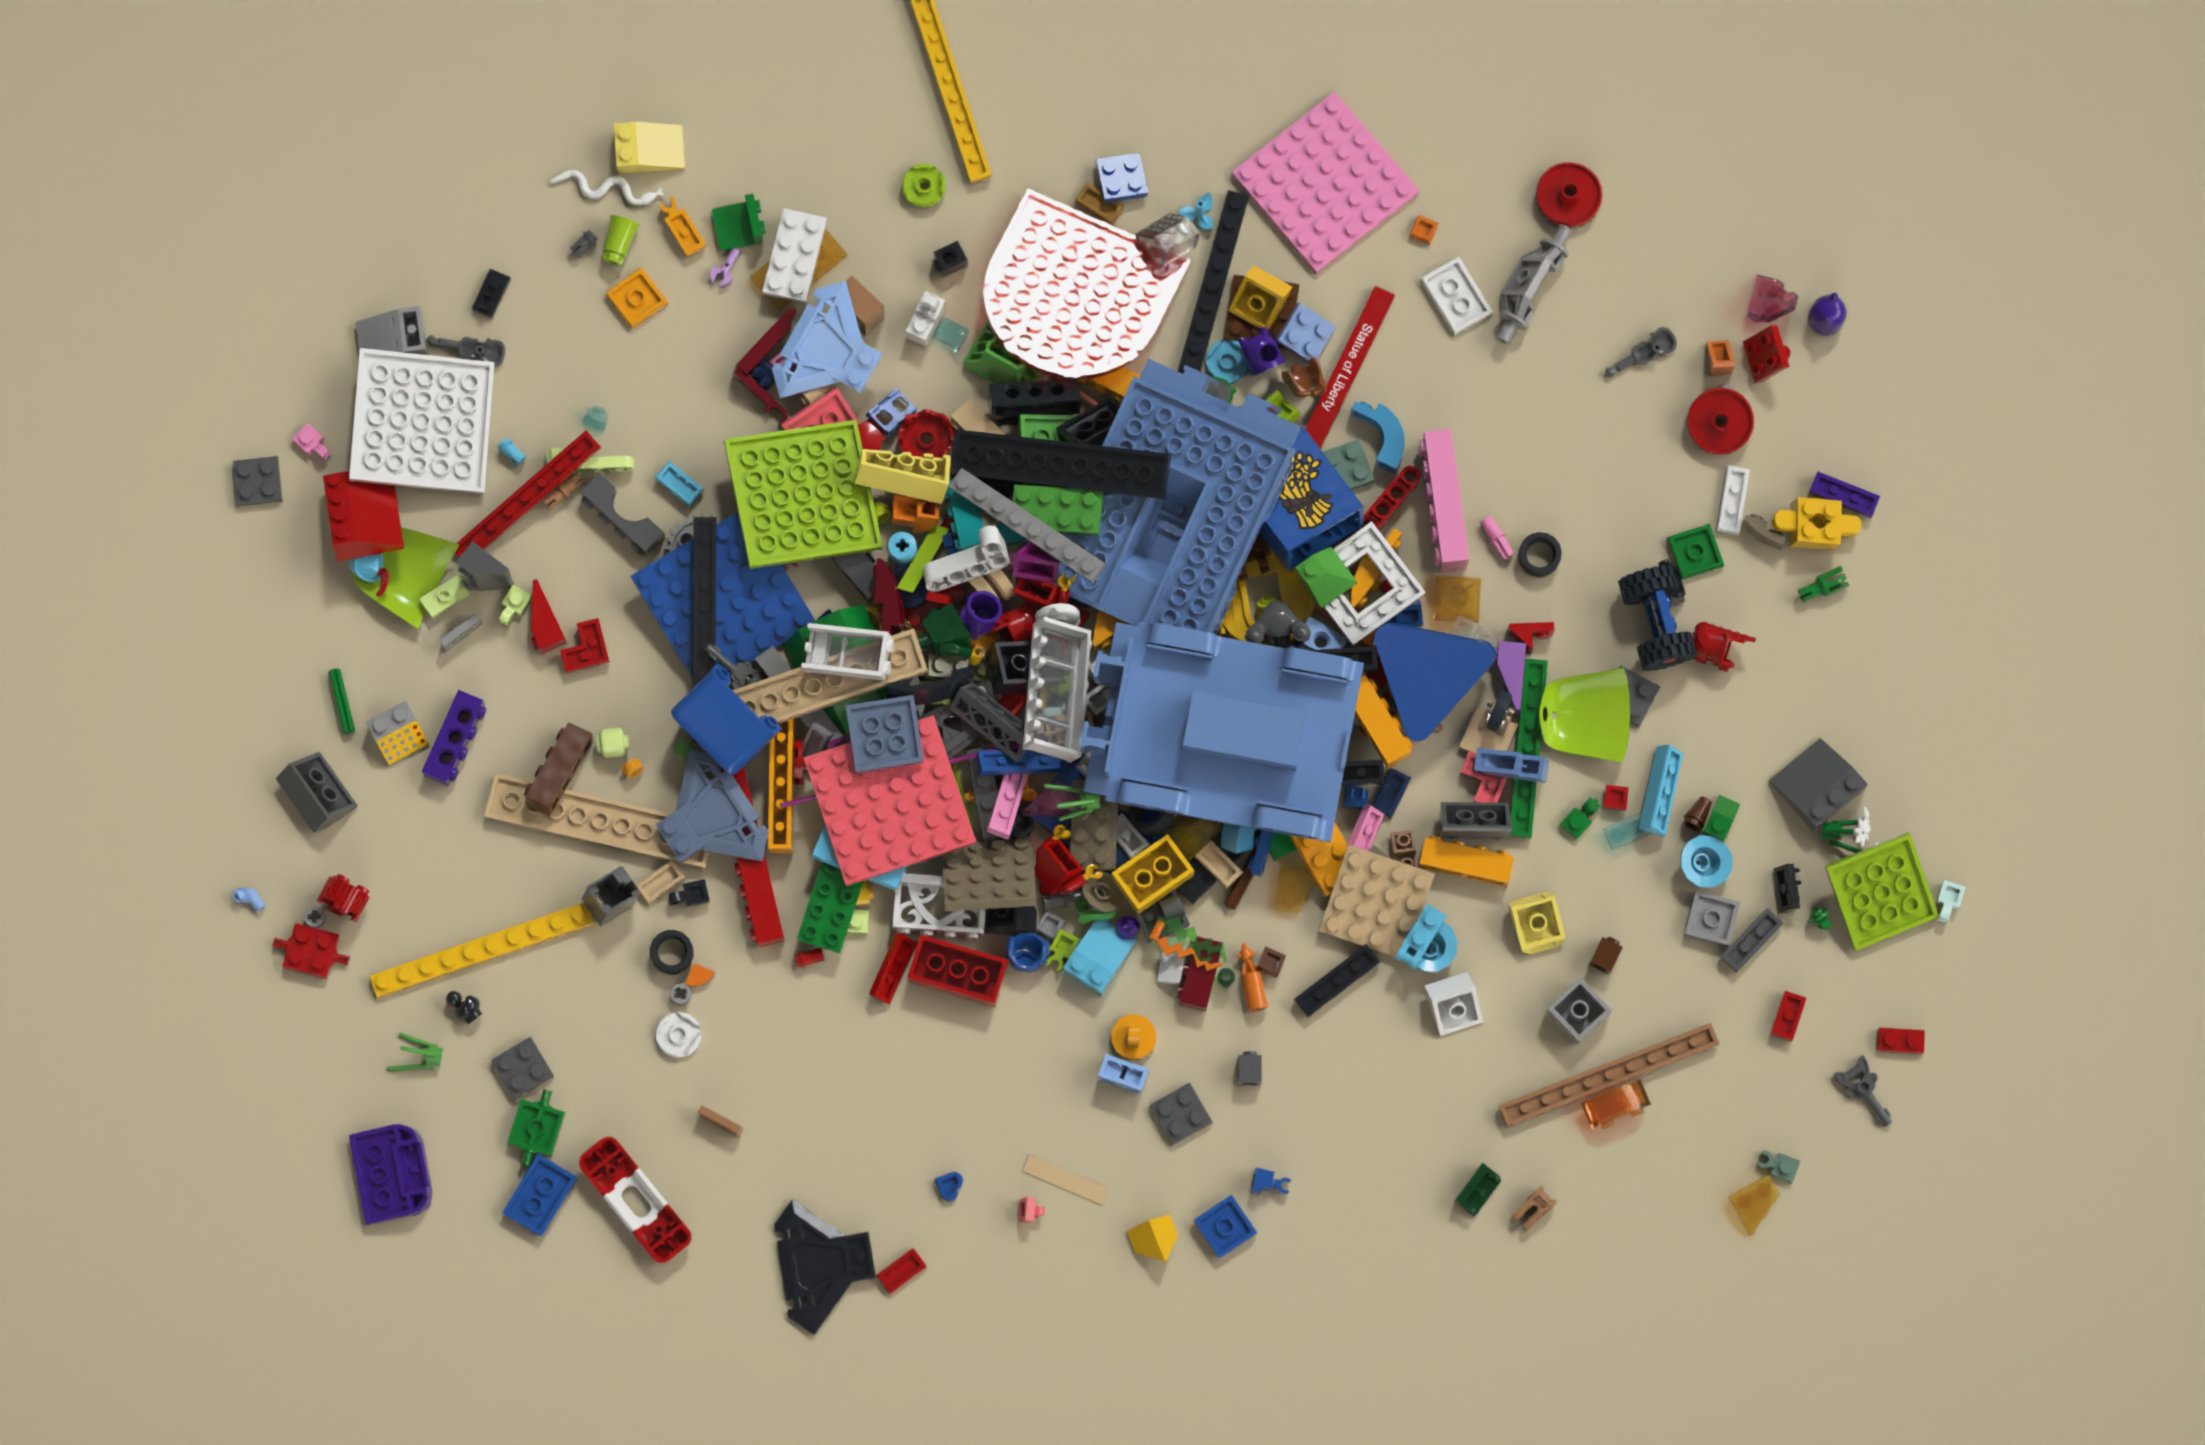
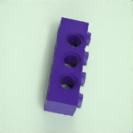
M461 690L457 691L421 771L423 776L446 786H449L451 781L454 782L459 773V769H457L460 760L464 761L468 753L466 748L469 740L473 741L478 730L475 728L478 720H482L485 716L487 708L483 699ZM462 714H469L471 716L467 723L459 722ZM459 734L461 735L460 742L456 744L451 743V736ZM444 755L452 756L450 763L442 764L440 762Z

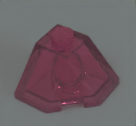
M1757 274L1746 317L1751 318L1755 322L1769 323L1794 311L1797 306L1798 295L1793 291L1788 293L1783 289L1784 284L1781 281Z
M1053 782L1051 785L1065 786V783ZM1045 788L1022 811V816L1061 817L1072 813L1078 809V806L1057 808L1056 805L1076 801L1074 792Z

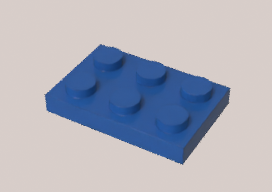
M538 1154L502 1214L543 1237L578 1177Z

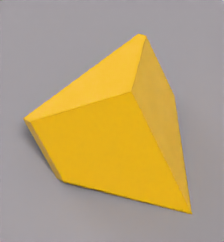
M1170 1214L1150 1219L1127 1231L1135 1253L1165 1263L1178 1237Z

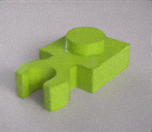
M1059 929L1050 947L1055 954L1047 959L1046 965L1050 966L1053 960H1057L1059 966L1056 971H1062L1064 958H1070L1081 939L1063 929Z

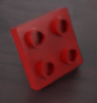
M1771 325L1742 341L1755 383H1762L1790 367L1788 359L1791 352L1788 346H1783L1778 325Z

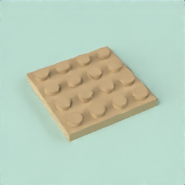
M1348 844L1319 931L1362 946L1367 944L1371 949L1396 956L1408 932L1422 913L1435 873Z

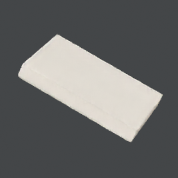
M1459 257L1420 278V281L1454 336L1493 314V311Z

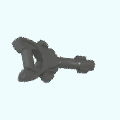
M708 643L704 647V651L708 653L707 657L713 662L717 661L730 673L731 683L729 687L731 690L744 687L747 676L750 678L747 685L767 679L764 673L752 669L749 661L734 665L721 654L722 650L716 645L712 646Z
M1863 1055L1857 1060L1856 1066L1847 1072L1834 1073V1079L1840 1085L1847 1088L1845 1091L1847 1097L1853 1098L1855 1096L1858 1099L1864 1097L1876 1113L1874 1117L1878 1123L1882 1122L1884 1127L1892 1123L1889 1118L1891 1114L1886 1108H1882L1872 1093L1878 1076L1875 1073H1870L1868 1062ZM1860 1073L1863 1074V1078L1860 1082H1850L1851 1079H1853Z

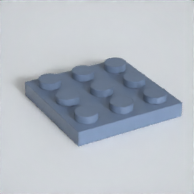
M914 695L846 705L856 774L924 763Z

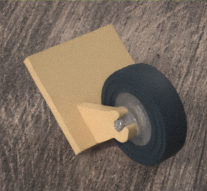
M1500 692L1497 701L1489 700L1485 709L1476 707L1459 748L1475 754L1477 753V748L1507 751L1518 727L1517 723L1510 721L1514 710L1508 708L1512 699L1510 693Z

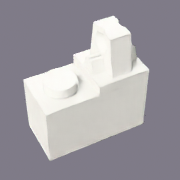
M925 291L906 329V338L927 347L946 310V301Z

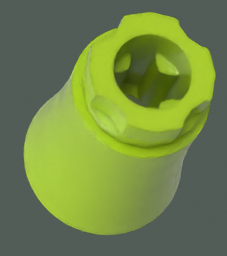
M610 215L609 228L601 259L607 263L622 266L640 224L622 216Z

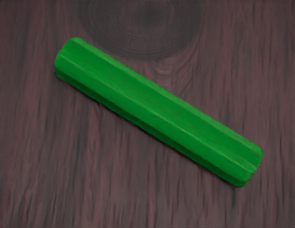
M339 668L329 670L328 674L342 731L344 734H350L355 732V727L341 671Z

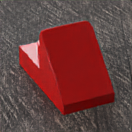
M1554 622L1511 623L1508 625L1507 631L1518 643H1526V650L1532 654V636H1536V639L1540 640L1550 638L1549 636H1553L1555 627Z

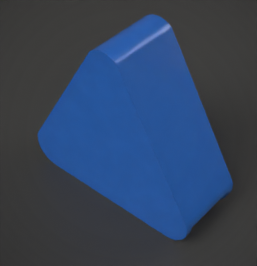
M1394 622L1380 627L1374 637V642L1406 735L1414 741L1425 740L1493 665L1496 659L1495 648L1487 641Z

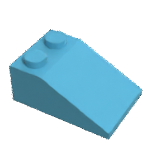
M1095 920L1063 967V973L1102 997L1138 939L1136 937L1124 939L1116 932V925L1109 920Z

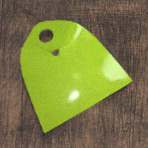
M401 527L405 549L382 553L383 568L389 572L388 585L381 597L376 596V592L380 590L381 577L376 582L364 581L353 572L352 577L357 586L369 597L416 629H419L426 613L419 599L439 586L459 544Z

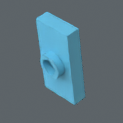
M670 461L655 477L656 481L688 507L704 491L700 485Z

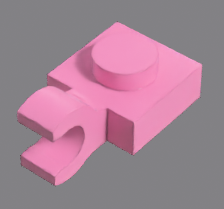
M308 423L292 438L293 442L308 455L314 451L324 461L331 455L329 450L321 444L324 438Z

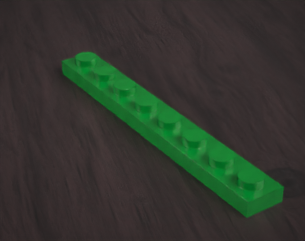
M1525 658L1516 752H1521L1523 755L1539 756L1542 730L1539 720V709L1546 687L1547 660ZM1514 779L1510 814L1512 826L1510 837L1532 838L1537 782Z

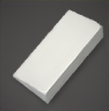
M1167 937L1168 947L1181 942L1183 951L1186 949L1188 939ZM1162 951L1157 982L1180 985L1184 957L1179 959L1177 952L1167 957Z

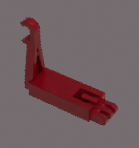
M789 308L736 364L735 371L732 374L740 384L767 406L765 413H769L770 409L775 408L783 415V419L779 420V426L788 419L787 411L749 374L790 332L792 326L789 323L795 318L797 313L795 308Z

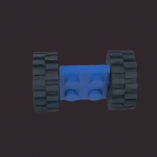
M1670 565L1654 566L1628 574L1626 577L1618 580L1625 605H1636L1644 602L1653 635V640L1645 641V643L1637 646L1642 670L1655 671L1661 668L1665 669L1695 658L1697 652L1691 632L1676 633V621L1674 617H1671L1669 610L1671 604L1669 597L1666 595H1671L1678 589L1673 567Z

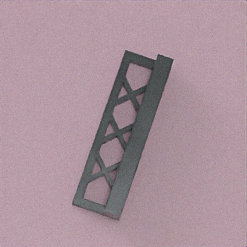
M973 682L960 687L949 709L1016 762L1021 761L1026 752L1023 749L1025 723ZM962 699L968 704L969 711L967 712L958 706ZM976 713H981L984 716L986 725H981L978 722ZM993 727L1001 729L1003 738L999 739L995 736ZM1036 733L1035 739H1039L1040 735ZM1010 740H1015L1021 745L1018 753L1012 749Z

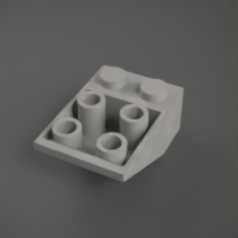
M420 306L396 309L356 322L359 349L428 355L423 313Z

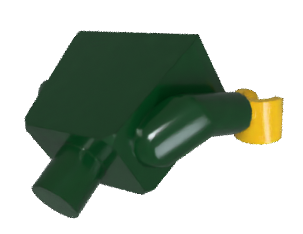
M951 603L942 609L932 608L921 622L923 635L917 637L921 650L930 646L935 656H959L966 658L972 665H978L983 659L982 656H978L980 654L978 647L971 649L970 633Z

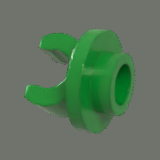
M1818 907L1810 912V918L1808 919L1810 924L1816 923L1820 929L1824 930L1832 926L1826 917L1829 913L1828 908L1822 909Z

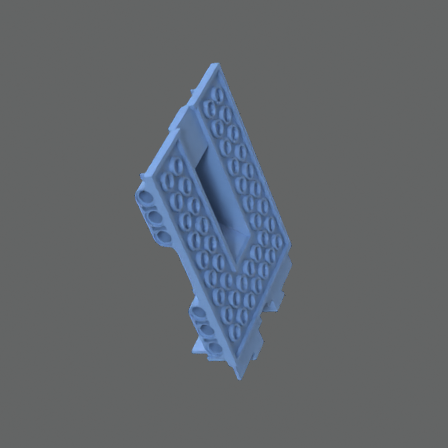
M1148 359L1140 378L1133 377L1102 446L1171 454L1165 500L1104 493L1099 536L1062 535L1104 562L1106 567L1092 584L1060 562L1058 579L1065 571L1068 579L1074 574L1076 579L1069 587L1070 597L1131 625L1139 626V622L1149 624L1161 623L1217 635L1235 595L1236 581L1262 524L1271 516L1293 466L1292 458L1296 451L1292 447L1301 426L1278 417L1277 415L1278 413L1281 414L1282 409L1252 394H1247L1242 408L1207 394L1206 391L1210 383L1218 386L1219 381L1189 366H1184L1183 369L1185 371L1182 374Z
M1116 622L1110 656L1098 650L1093 674L1096 684L1111 686L1103 728L1090 726L1088 721H1084L1080 750L1082 754L1091 753L1084 792L1106 796L1105 801L1331 843L1364 663L1337 655L1292 647H1274L1161 623L1149 624L1139 622V626Z

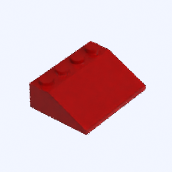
M346 471L323 476L332 544L337 562L405 549L395 485L349 481V472Z

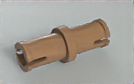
M576 472L541 501L545 503L548 510H552L562 500L569 499L571 497L570 494L584 485L585 481L584 479L581 480V475Z

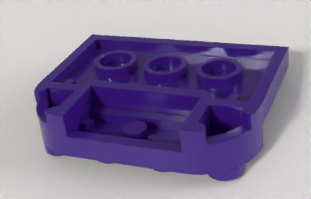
M393 1124L349 1135L365 1225L369 1226L411 1215L416 1216L431 1206L432 1185L422 1137L416 1129L401 1124Z

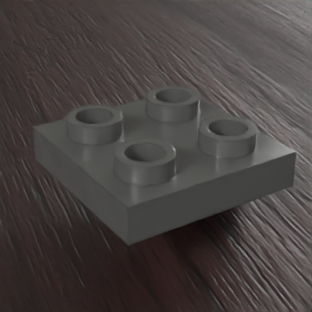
M1175 889L1140 914H1137L1134 910L1147 943L1153 942L1148 938V935L1151 933L1157 920L1165 923L1159 939L1190 927L1183 904Z

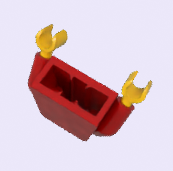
M1065 571L1058 579V586L1046 581L1015 577L1016 587L1013 593L1025 603L1033 605L1037 610L1051 604H1068L1069 587L1076 578L1073 574L1068 579Z
M1057 825L1053 831L1054 836H1049L1036 850L1034 871L1035 877L1041 883L1039 892L1042 895L1067 894L1088 883L1087 880L1089 878L1099 879L1103 875V872H1097L1093 875V870L1098 867V865L1093 864L1088 865L1086 873L1082 874L1084 869L1060 841V839L1068 840L1071 837V831L1065 830L1066 827L1063 825Z

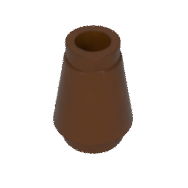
M1701 796L1684 815L1683 824L1693 831H1699L1700 828H1703L1712 802L1708 798Z

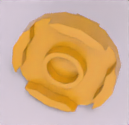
M1137 1014L1126 1015L1120 1018L1113 1026L1111 1033L1112 1046L1124 1059L1131 1061L1141 1060L1154 1049L1156 1030L1152 1022L1144 1016Z

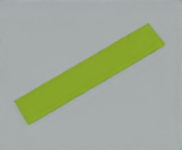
M936 525L929 531L900 581L898 589L914 592L923 576V567L931 562L943 541L942 535L947 534L949 528Z

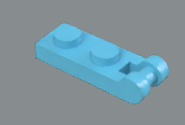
M1427 904L1396 954L1395 959L1409 964L1408 967L1414 970L1447 915ZM1409 947L1416 951L1414 957L1406 952Z

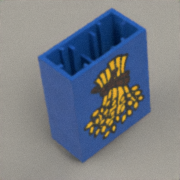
M1304 427L1300 429L1292 447L1296 451L1292 458L1293 466L1271 516L1262 524L1259 530L1260 535L1288 572L1313 554L1331 547L1363 528L1362 503Z

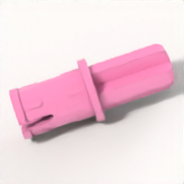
M1493 516L1484 519L1480 525L1489 536V542L1494 544L1502 559L1510 558L1514 551L1504 537L1505 532H1501Z

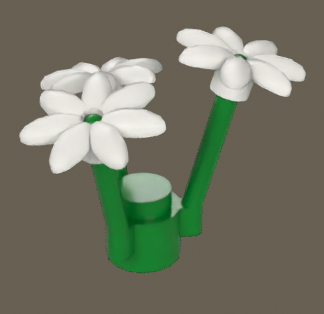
M1864 807V817H1859L1858 820L1825 822L1822 827V840L1829 841L1831 846H1838L1854 853L1863 851L1838 840H1842L1843 834H1853L1856 837L1855 843L1860 842L1861 848L1864 847L1865 842H1869L1868 835L1871 828L1867 807ZM1858 825L1859 828L1843 829V826Z

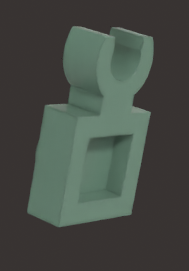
M1763 1150L1761 1155L1766 1156L1768 1162L1765 1164L1758 1162L1757 1166L1761 1169L1771 1168V1176L1793 1183L1800 1161L1778 1153L1777 1158H1774L1769 1151Z

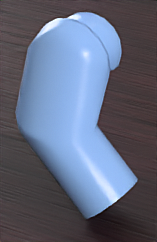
M237 888L232 892V899L235 902L250 903L256 912L266 906L252 888Z

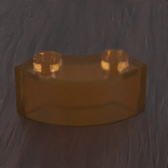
M1640 1079L1597 1095L1581 1103L1591 1128L1601 1126L1603 1130L1615 1125L1614 1121L1630 1114L1633 1118L1643 1114V1109L1650 1106L1651 1103Z

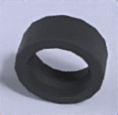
M1537 532L1530 534L1523 540L1519 548L1518 560L1526 573L1535 577H1544L1556 570L1561 560L1562 550L1555 537L1548 533ZM1544 542L1550 546L1553 552V559L1550 564L1545 567H1535L1528 561L1527 550L1533 543Z
M1131 806L1129 809L1130 822L1144 836L1160 835L1168 829L1174 819V814L1160 812L1153 821L1141 823V818L1147 809Z
M665 930L652 940L650 957L654 966L662 973L668 975L679 974L691 965L694 957L693 946L690 939L683 932ZM668 939L680 941L685 948L684 959L676 965L664 964L658 955L660 945Z

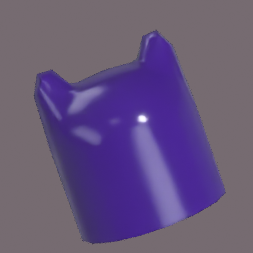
M1836 292L1819 297L1809 311L1808 321L1810 327L1820 335L1829 336L1835 334L1841 329L1846 319V306Z
M1265 327L1260 328L1259 334L1250 339L1239 338L1242 355L1252 377L1285 362L1275 340Z
M976 591L970 595L961 611L960 618L969 631L972 640H977L980 636L994 628L1002 614L1001 602L994 594L987 591Z

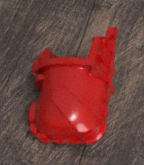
M1023 603L1019 607L1001 615L991 632L999 630L1005 642L1032 641L1033 623L1036 622L1035 615L1037 612L1033 605Z
M1703 621L1695 626V632L1692 635L1697 652L1696 657L1693 659L1701 664H1706L1707 661H1710L1720 671L1728 672L1730 668L1733 669L1735 666L1731 660L1727 659L1732 641L1744 644L1747 641L1755 642L1756 638Z

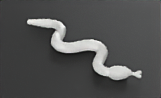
M578 170L565 171L550 180V183L553 184L569 177H575L578 180L582 194L590 199L602 197L612 185L617 184L621 187L625 200L634 206L647 205L657 195H664V193H661L662 189L660 188L657 193H645L639 199H635L632 196L629 183L619 176L607 178L596 191H592L588 187L585 176Z

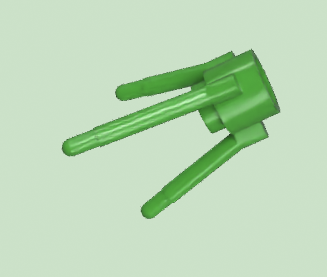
M1051 784L1044 785L1046 789L1083 793V795H1079V801L1056 805L1057 808L1080 806L1081 810L1059 817V821L1085 813H1093L1094 809L1100 808L1099 795L1086 793L1084 788Z
M399 1033V1037L426 1047L424 1050L406 1046L400 1047L403 1051L421 1054L422 1061L426 1063L387 1067V1070H434V1065L440 1066L443 1048H438L436 1044H430L410 1035Z

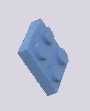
M1297 303L1276 341L1309 363V359L1312 357L1318 359L1336 327L1302 303Z

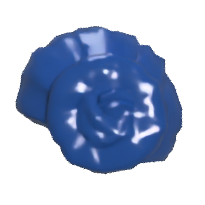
M1022 932L1010 935L1005 946V958L1010 961L1011 966L1017 971L1035 972L1041 965L1047 963L1049 942L1033 933Z

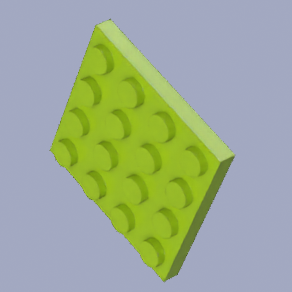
M1908 832L1825 866L1855 951L1939 917L1911 834Z

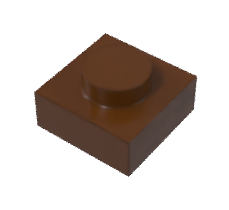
M1265 946L1256 969L1277 978L1286 955Z

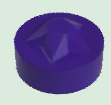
M1132 916L1121 917L1116 925V932L1124 939L1136 937L1140 929L1139 922Z

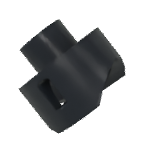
M1018 807L1010 837L1016 840L1029 837L1034 830V819L1031 813L1022 807Z

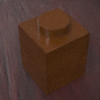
M1602 937L1589 965L1609 975L1623 948L1619 945L1620 942L1612 937H1607V939Z

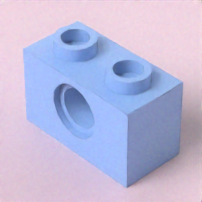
M1310 616L1305 623L1311 630L1310 639L1305 643L1295 641V644L1298 645L1297 648L1304 650L1345 648L1348 644L1345 636ZM1317 639H1323L1327 645L1319 648L1314 642Z

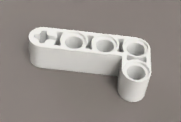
M985 526L978 532L979 545L927 563L923 567L926 588L931 592H938L1006 567L1010 561L1006 543L999 530L995 526Z

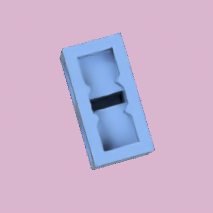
M1105 1054L1098 1074V1080L1141 1094L1149 1069Z

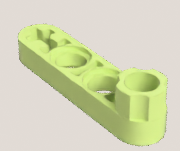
M551 448L546 450V464L564 449ZM632 456L591 457L572 474L576 472L584 474L634 470V458Z

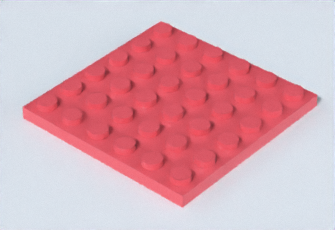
M934 715L917 720L924 763L856 774L851 742L804 757L846 886L977 844Z

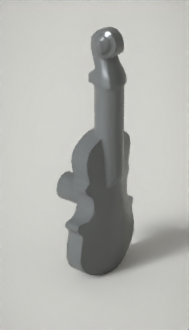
M1660 327L1654 333L1651 332L1648 341H1641L1640 344L1634 345L1631 355L1617 362L1613 367H1607L1605 375L1611 378L1614 373L1622 371L1635 362L1645 365L1650 360H1654V357L1658 354L1665 357L1666 354L1673 352L1677 347L1674 334L1666 327Z
M430 335L426 340L429 346L435 344L439 347L458 350L459 355L463 358H470L471 360L479 358L482 361L494 362V367L501 365L505 357V345L499 340H490V338H487L485 342H479L476 338L464 337L459 342L435 338L433 335Z

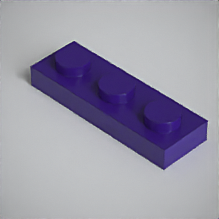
M1817 471L1809 494L1821 499L1842 501V507L1872 518L1880 498L1879 495Z

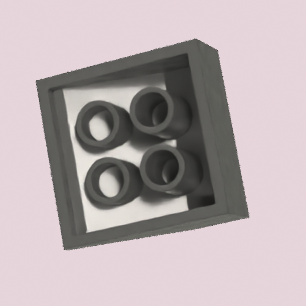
M1821 738L1769 780L1813 833L1868 786L1859 773Z

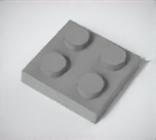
M1696 890L1684 935L1729 947L1740 902Z

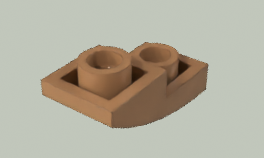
M1413 830L1392 832L1391 843L1394 860L1418 867Z

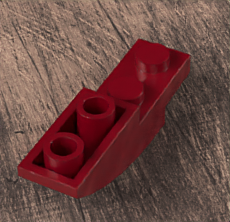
M877 558L876 565L873 566L875 587L872 588V600L879 607H883L879 612V621L882 623L881 631L889 632L893 636L896 635V629H905L902 594L900 589L897 588L898 582L888 563L881 558Z

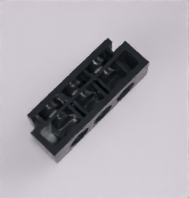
M1078 379L989 384L988 404L991 419H996L997 426L1018 424V416L1020 414H1080L1081 395Z

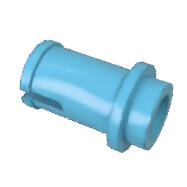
M505 438L497 447L500 450L499 453L505 454L515 466H519L527 456L512 444L513 440Z

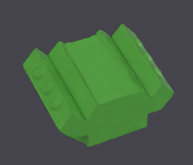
M1006 321L1003 324L986 322L964 359L963 364L968 372H977L981 379L994 384L1036 382L1047 367L1051 356L1045 348L1038 345V338Z

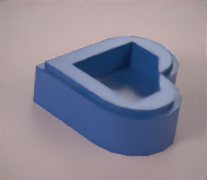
M951 1172L935 1178L943 1200L951 1202L957 1198L958 1189L963 1185V1177L958 1172Z

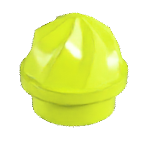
M874 502L878 525H881L889 519L891 513L886 504Z

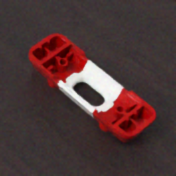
M609 1136L600 1139L580 1156L579 1167L653 1260L658 1263H666L691 1243L692 1234L615 1138ZM627 1187H636L649 1202L651 1210L646 1216L637 1217L623 1201L622 1192Z

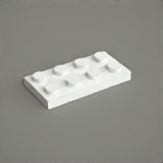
M783 208L762 291L763 294L806 304L827 223L826 217Z

